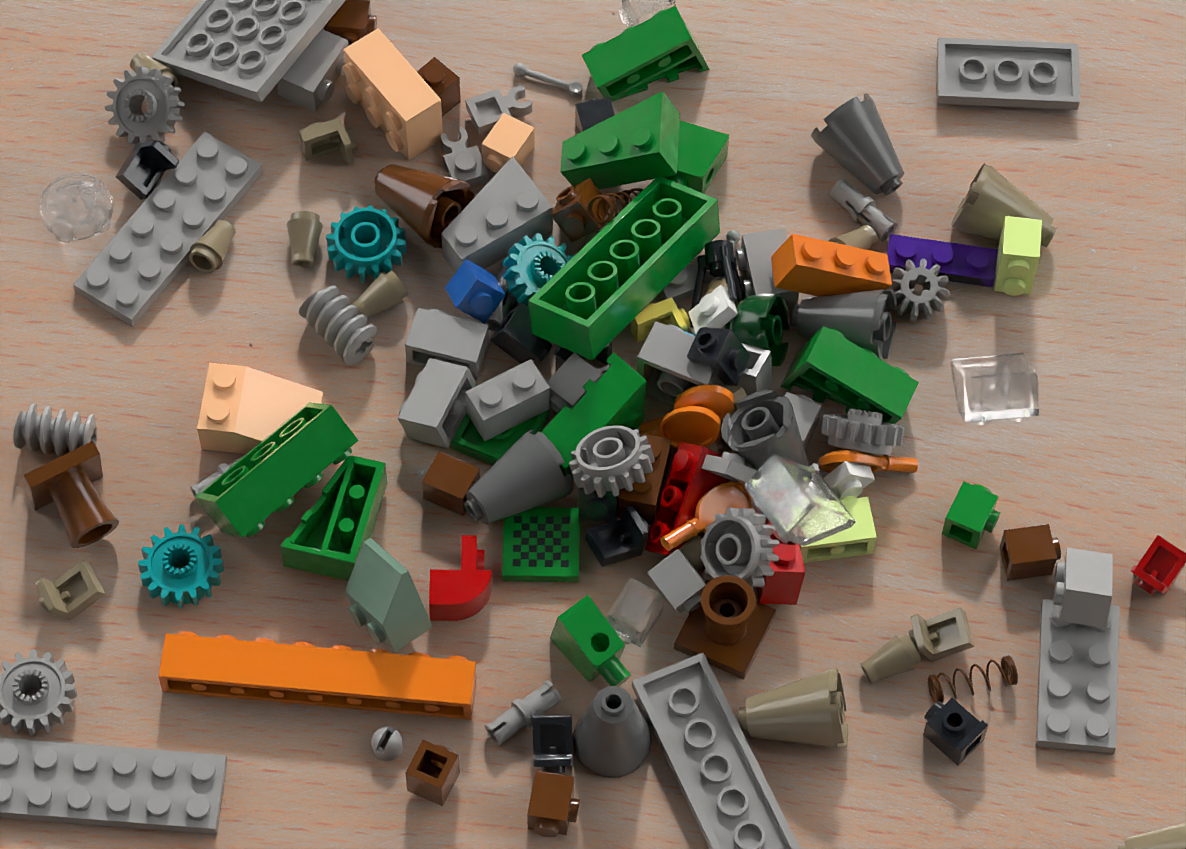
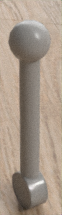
M517 63L513 67V72L517 76L526 75L568 90L569 94L573 97H578L582 94L583 86L580 82L567 83L527 69L523 63Z

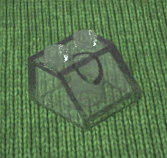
M1024 353L950 359L958 412L965 422L981 426L988 425L995 419H1006L1009 422L1017 423L1027 421L1028 417L1039 416L1038 372Z
M773 454L744 486L753 498L751 500L752 506L760 514L767 516L768 520L775 527L773 534L784 543L791 541L807 546L851 528L856 523L855 519L817 470Z

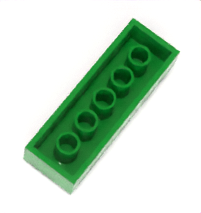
M658 175L528 300L532 334L593 360L704 249L705 244L711 242L720 233L718 199Z

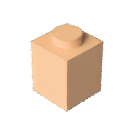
M503 113L482 143V159L487 168L497 173L512 156L522 166L535 148L534 127Z

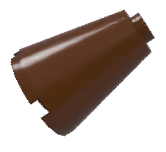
M390 164L381 169L375 177V192L377 196L427 244L434 248H442L441 233L475 197V194L469 190L471 186L463 180L396 164Z

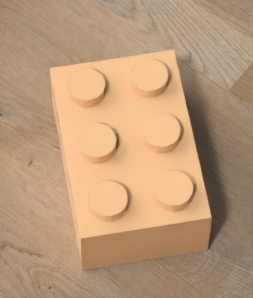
M379 28L343 49L345 65L342 68L347 82L345 91L354 104L359 103L365 109L369 122L375 128L380 127L384 131L386 139L394 151H401L408 160H411L441 141V134L443 133L441 99Z

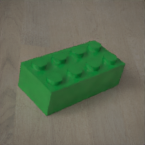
M309 402L197 494L195 499L221 532L241 538L245 535L251 537L265 526L264 519L274 511L279 513L288 508L295 500L293 495L301 488L305 487V489H308L319 482L324 476L322 471L331 463L336 465L344 461L352 453L351 447L359 440L332 405Z

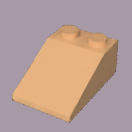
M209 363L197 425L201 449L246 454L307 403L322 404L323 392L246 366Z

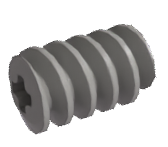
M335 285L313 293L302 303L299 308V315L306 318L307 323L315 328L318 335L325 338V342L329 346L334 347V351L343 357L346 364L355 365L361 362L374 346L373 338L377 328L373 324L366 325L367 317L363 314L357 315L358 308L355 305L347 306L349 299L345 295L338 296L339 289Z
M35 403L30 405L27 413L22 411L19 413L14 426L13 442L16 448L21 449L26 445L28 450L36 452L41 447L43 453L51 454L55 450L60 457L91 441L96 445L97 441L95 415L90 414L85 424L81 423L80 412L75 411L71 420L67 421L65 409H60L57 417L52 418V408L50 406H46L42 415H38L37 404Z

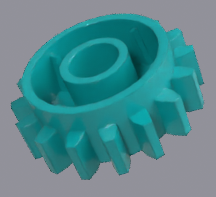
M371 205L368 208L354 207L353 211L347 214L342 212L338 223H331V234L326 235L328 258L334 261V269L336 271L345 268L347 279L353 277L354 274H358L361 283L365 282L367 275H372L373 279L376 280L380 272L384 271L386 274L390 272L392 264L402 265V254L406 253L404 228H399L397 217L390 218L387 215L386 209L380 211L373 209Z
M536 233L532 239L527 235L509 249L507 252L509 256L502 263L507 270L502 276L507 281L508 291L514 295L518 303H523L529 307L528 300L575 256H567L564 253L567 247L565 243L557 247L554 245L555 240L553 236L543 241L541 234Z
M180 524L178 533H172L168 527L164 528L165 537L162 539L152 535L150 538L153 547H142L141 551L144 559L138 561L139 570L142 573L140 575L143 587H148L150 597L153 599L160 596L164 606L174 603L177 604L178 608H183L184 604L188 603L196 606L198 605V600L204 596L210 598L212 596V586H220L221 584L218 573L224 572L223 561L220 559L222 558L219 546H214L212 535L208 534L201 538L199 527H195L191 533H186L184 524ZM181 564H187V565H189V566H185V569H184V568H181V570H179V568L174 569L176 566L181 565Z

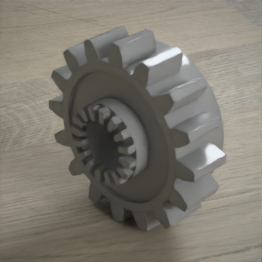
M137 67L136 73L132 70H125L124 77L126 80L114 79L113 83L117 87L116 92L107 91L106 94L109 98L113 99V104L105 106L106 111H111L114 114L108 120L109 125H119L120 127L117 129L116 135L120 137L128 135V143L138 144L139 141L141 143L153 139L164 142V134H174L176 132L174 128L176 121H182L183 119L179 115L180 108L184 106V102L179 101L178 98L181 89L171 85L173 81L171 76L164 75L161 77L160 69L151 68L149 71L147 67ZM147 99L149 109H147V113L143 114L141 105L143 100Z
M849 409L848 416L824 414L821 434L829 436L828 444L832 446L869 453L892 454L893 446H902L905 427L882 422L881 413L872 411L867 413L866 410L862 412L860 409Z
M606 426L592 431L579 442L576 450L571 452L573 460L569 462V466L576 486L578 488L583 487L585 494H590L596 490L598 497H603L607 491H612L614 496H618L619 489L625 488L628 491H632V483H644L646 480L643 473L653 472L651 463L655 462L647 436L640 437L639 430H632L624 426Z
M727 508L726 514L717 513L715 515L716 521L706 526L707 531L704 538L701 539L702 555L700 558L703 560L706 568L705 574L711 575L713 578L732 575L745 580L752 589L753 586L763 587L765 585L763 575L773 576L774 571L769 566L770 562L779 561V556L772 553V548L780 544L779 540H772L770 537L775 530L774 525H764L767 516L755 514V509Z
M31 649L29 658L26 659L17 652L15 653L16 662L14 664H10L5 660L1 663L5 672L3 674L0 673V722L3 726L11 722L13 731L17 734L22 729L29 731L30 736H34L36 731L45 730L46 733L51 732V726L56 723L62 725L65 722L63 719L65 712H73L74 710L70 699L77 697L75 685H72L75 682L72 671H66L67 667L63 659L54 663L52 652L48 651L43 658H38L36 649ZM31 690H40V692L36 693V696H26V694Z

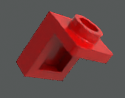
M1157 535L1137 566L1134 565L1130 572L1138 576L1134 584L1152 596L1156 590L1166 595L1186 565V553Z

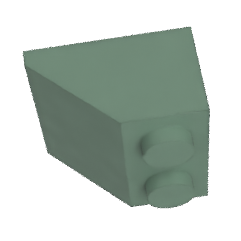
M369 538L364 541L345 589L351 603L347 610L359 627L366 626L369 634L377 644L384 642L392 651L397 652L433 626L409 571L373 539Z

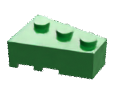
M676 5L669 9L658 11L652 18L637 26L626 28L620 35L607 42L598 43L590 51L582 54L598 90L604 98L610 97L611 102L648 90V83L667 78L669 83L679 80L678 73L696 67L699 73L709 70L693 35Z
M662 91L563 141L560 172L572 186L590 178L599 190L655 179L658 175L661 177L676 175L680 113Z
M614 352L606 360L609 364L608 370L598 381L594 383L589 379L582 388L587 393L571 409L565 405L541 432L561 454L565 462L559 466L563 476L565 477L570 473L572 480L574 478L569 466V462L573 460L571 452L576 450L579 442L586 435L606 426H624L635 430L645 418L646 379Z
M349 455L323 488L322 495L311 510H307L302 516L301 523L290 538L287 537L281 544L283 566L349 581L364 541L371 538L388 484L386 463Z

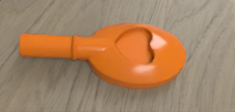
M700 385L687 389L678 395L673 410L687 406L704 407L712 410L722 421L727 413H732L735 398L732 392L724 387ZM666 415L640 424V432L653 429L655 426L660 427Z
M687 406L668 413L663 418L660 427L655 426L653 429L639 433L671 439V447L676 449L679 448L680 442L707 447L718 438L722 424L719 416L712 410L699 406Z
M856 450L833 451L818 459V469L827 473H831L844 461L869 466L872 473L887 471L915 473L918 469L916 458L894 457L887 454L880 456Z
M737 482L723 483L713 487L699 500L694 519L687 520L684 525L661 538L663 547L670 551L693 536L697 537L698 533L702 531L706 533V526L716 521L715 515L717 513L726 514L727 508L755 509V498L752 491L746 485Z

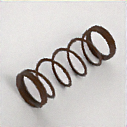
M633 188L621 192L617 191L594 196L588 204L589 217L597 224L609 223L619 214L616 205L618 198L621 200L622 208L624 209L629 204V199L632 201L630 194L632 193L637 196L638 194L634 191L642 192L644 189ZM598 198L600 199L597 204V213L602 221L596 219L592 211V206ZM603 199L606 200L605 210L608 215L606 220L602 218L599 211V205ZM608 203H609V206H610V214H609L608 208H607V207H608Z
M1009 655L1003 656L1000 667L995 660L991 659L988 661L986 674L979 665L973 664L970 668L969 678L962 669L957 668L953 673L952 682L942 672L937 676L934 674L929 675L928 687L934 703L937 701L944 703L943 688L939 681V677L943 675L953 691L955 700L958 699L955 686L957 671L964 675L971 694L974 696L972 684L973 667L979 668L985 678L988 690L991 691L989 682V665L991 662H994L1000 670L1006 687H1008V682L1012 686L1018 683V673L1014 660Z

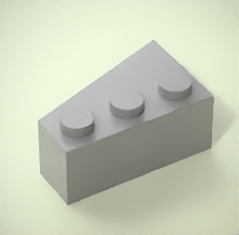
M513 156L441 233L443 257L455 272H457L466 259L486 269L508 256L507 252L524 236L527 235L532 239L536 233H540L543 236L553 230V218L550 216L553 206Z

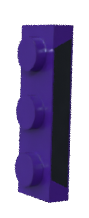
M890 234L887 251L890 273H893L895 268H901L906 271L905 263L907 260H911L915 268H918L921 259L925 258L927 260L926 269L930 270L936 264L940 266V271L936 277L947 276L951 282L993 287L998 249Z

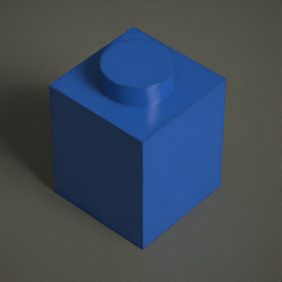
M467 259L445 286L447 293L458 310L484 324L506 296L494 274Z

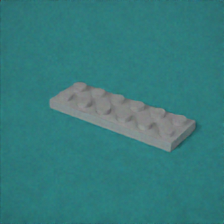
M204 131L179 160L178 166L167 174L73 284L75 292L133 327L189 261L191 245L208 232L218 220H224L262 175V165Z
M704 653L633 680V691L709 849H800Z
M0 738V818L217 835L227 757L221 754Z

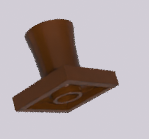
M93 441L24 474L28 499L34 510L36 511L54 502L65 525L72 548H81L95 543L110 534L119 525V520L106 506L92 482L103 477L100 453Z
M724 575L716 577L711 581L706 580V586L701 594V606L689 613L674 642V649L691 657L704 653L709 665L745 679L776 616V609L759 604L756 601L752 587L739 577Z

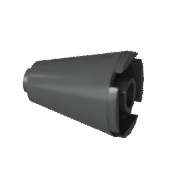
M867 93L864 94V101L860 102L858 97H854L826 116L823 120L827 126L821 132L817 127L813 130L811 137L815 143L873 193L880 194L883 192L887 196L903 184L900 180L904 175L903 168L874 100Z
M883 289L806 297L801 300L800 304L794 306L792 325L797 326L799 334L812 338L823 326L837 330L847 340L861 348L873 351L883 361V358L887 359L889 357L894 341L896 322L891 321L890 310L897 311L896 294L893 290Z
M773 390L755 392L742 398L736 403L739 409L732 416L727 413L723 419L721 427L723 440L736 454L745 458V461L756 471L771 477V483L780 491L792 492L801 489L810 477L809 464L791 402L785 395L784 397L779 396Z
M529 430L466 492L467 501L464 503V506L469 516L475 522L480 520L484 524H489L567 497L574 489L573 480L570 473L565 477L563 476L559 466L565 462L553 443L543 433L538 432L534 434V430Z
M610 686L597 693L576 723L573 732V748L579 762L584 767L586 765L602 777L620 778L636 771L645 760L650 751L651 732L631 695L623 688Z

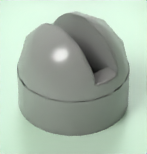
M385 726L379 728L371 739L374 755L383 761L396 759L403 750L401 734L392 727ZM386 736H391L385 746V749L380 748V745L382 744L384 738Z

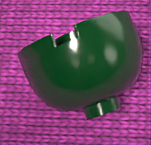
M778 294L751 295L738 304L736 307L738 314L725 325V329H731L741 343L771 351L772 366H781L785 360L789 342L781 343L783 330H790L789 314L785 299L782 296H777Z

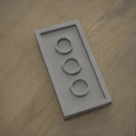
M938 37L937 104L1078 110L1080 104L1078 44Z
M1042 599L1035 747L1114 754L1117 732L1120 606L1110 605L1106 628L1059 621V605H1053V600Z

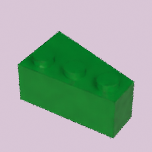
M823 326L796 353L780 387L791 391L794 385L814 393L812 398L814 401L823 404L827 398L846 406V414H848L849 409H860L862 412L866 410L867 413L872 411L882 414V422L896 424L903 418L919 382L909 377L905 370L893 367L879 359L873 351L861 348L850 342L841 332Z

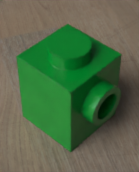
M963 481L945 517L942 535L977 549L985 531L992 533L1001 513L995 510L999 496L993 494L982 485H972Z

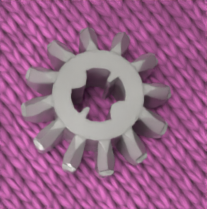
M925 258L921 259L918 268H915L911 260H907L905 263L906 271L901 268H895L893 275L897 280H891L892 285L888 288L896 294L897 303H901L898 306L897 314L903 315L907 310H910L911 321L917 320L918 312H922L924 318L930 320L932 318L931 309L942 312L944 304L941 300L949 299L950 291L943 288L948 284V277H936L940 271V266L937 264L930 270L926 269L927 260ZM916 284L923 285L921 296L914 294Z

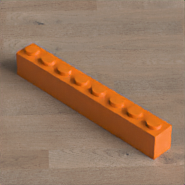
M180 631L177 634L165 633L158 677L162 692L472 720L477 673L476 661H469L465 657L456 655L445 659L430 657L422 652L401 655L392 654L388 650L379 648L371 649L367 652L356 651L344 645L323 648L315 647L308 642H294L290 645L279 644L267 638L246 641L238 640L230 635H217L215 638L201 637L189 631Z

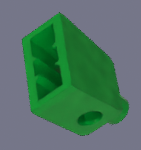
M680 121L677 174L664 178L704 194L727 158L729 135Z
M586 595L557 617L550 640L587 681L591 682L601 675L610 686L619 687L631 677V674L619 661L625 648L624 642L589 595Z

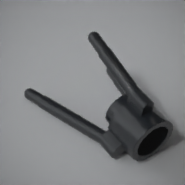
M715 240L706 243L704 246L705 255L697 257L698 272L691 309L699 304L701 300L706 270H710V275L714 277L725 276L730 300H738L739 304L744 299V293L737 271L733 243L727 240ZM689 317L690 327L692 328L693 324L691 318Z

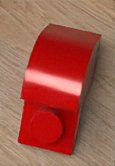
M462 535L461 570L430 569V621H458L470 618L480 612L489 601L492 592V570H485V549H478L477 535Z

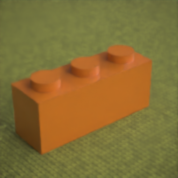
M792 233L771 256L774 287L813 296L887 290L892 285L888 255L880 252Z

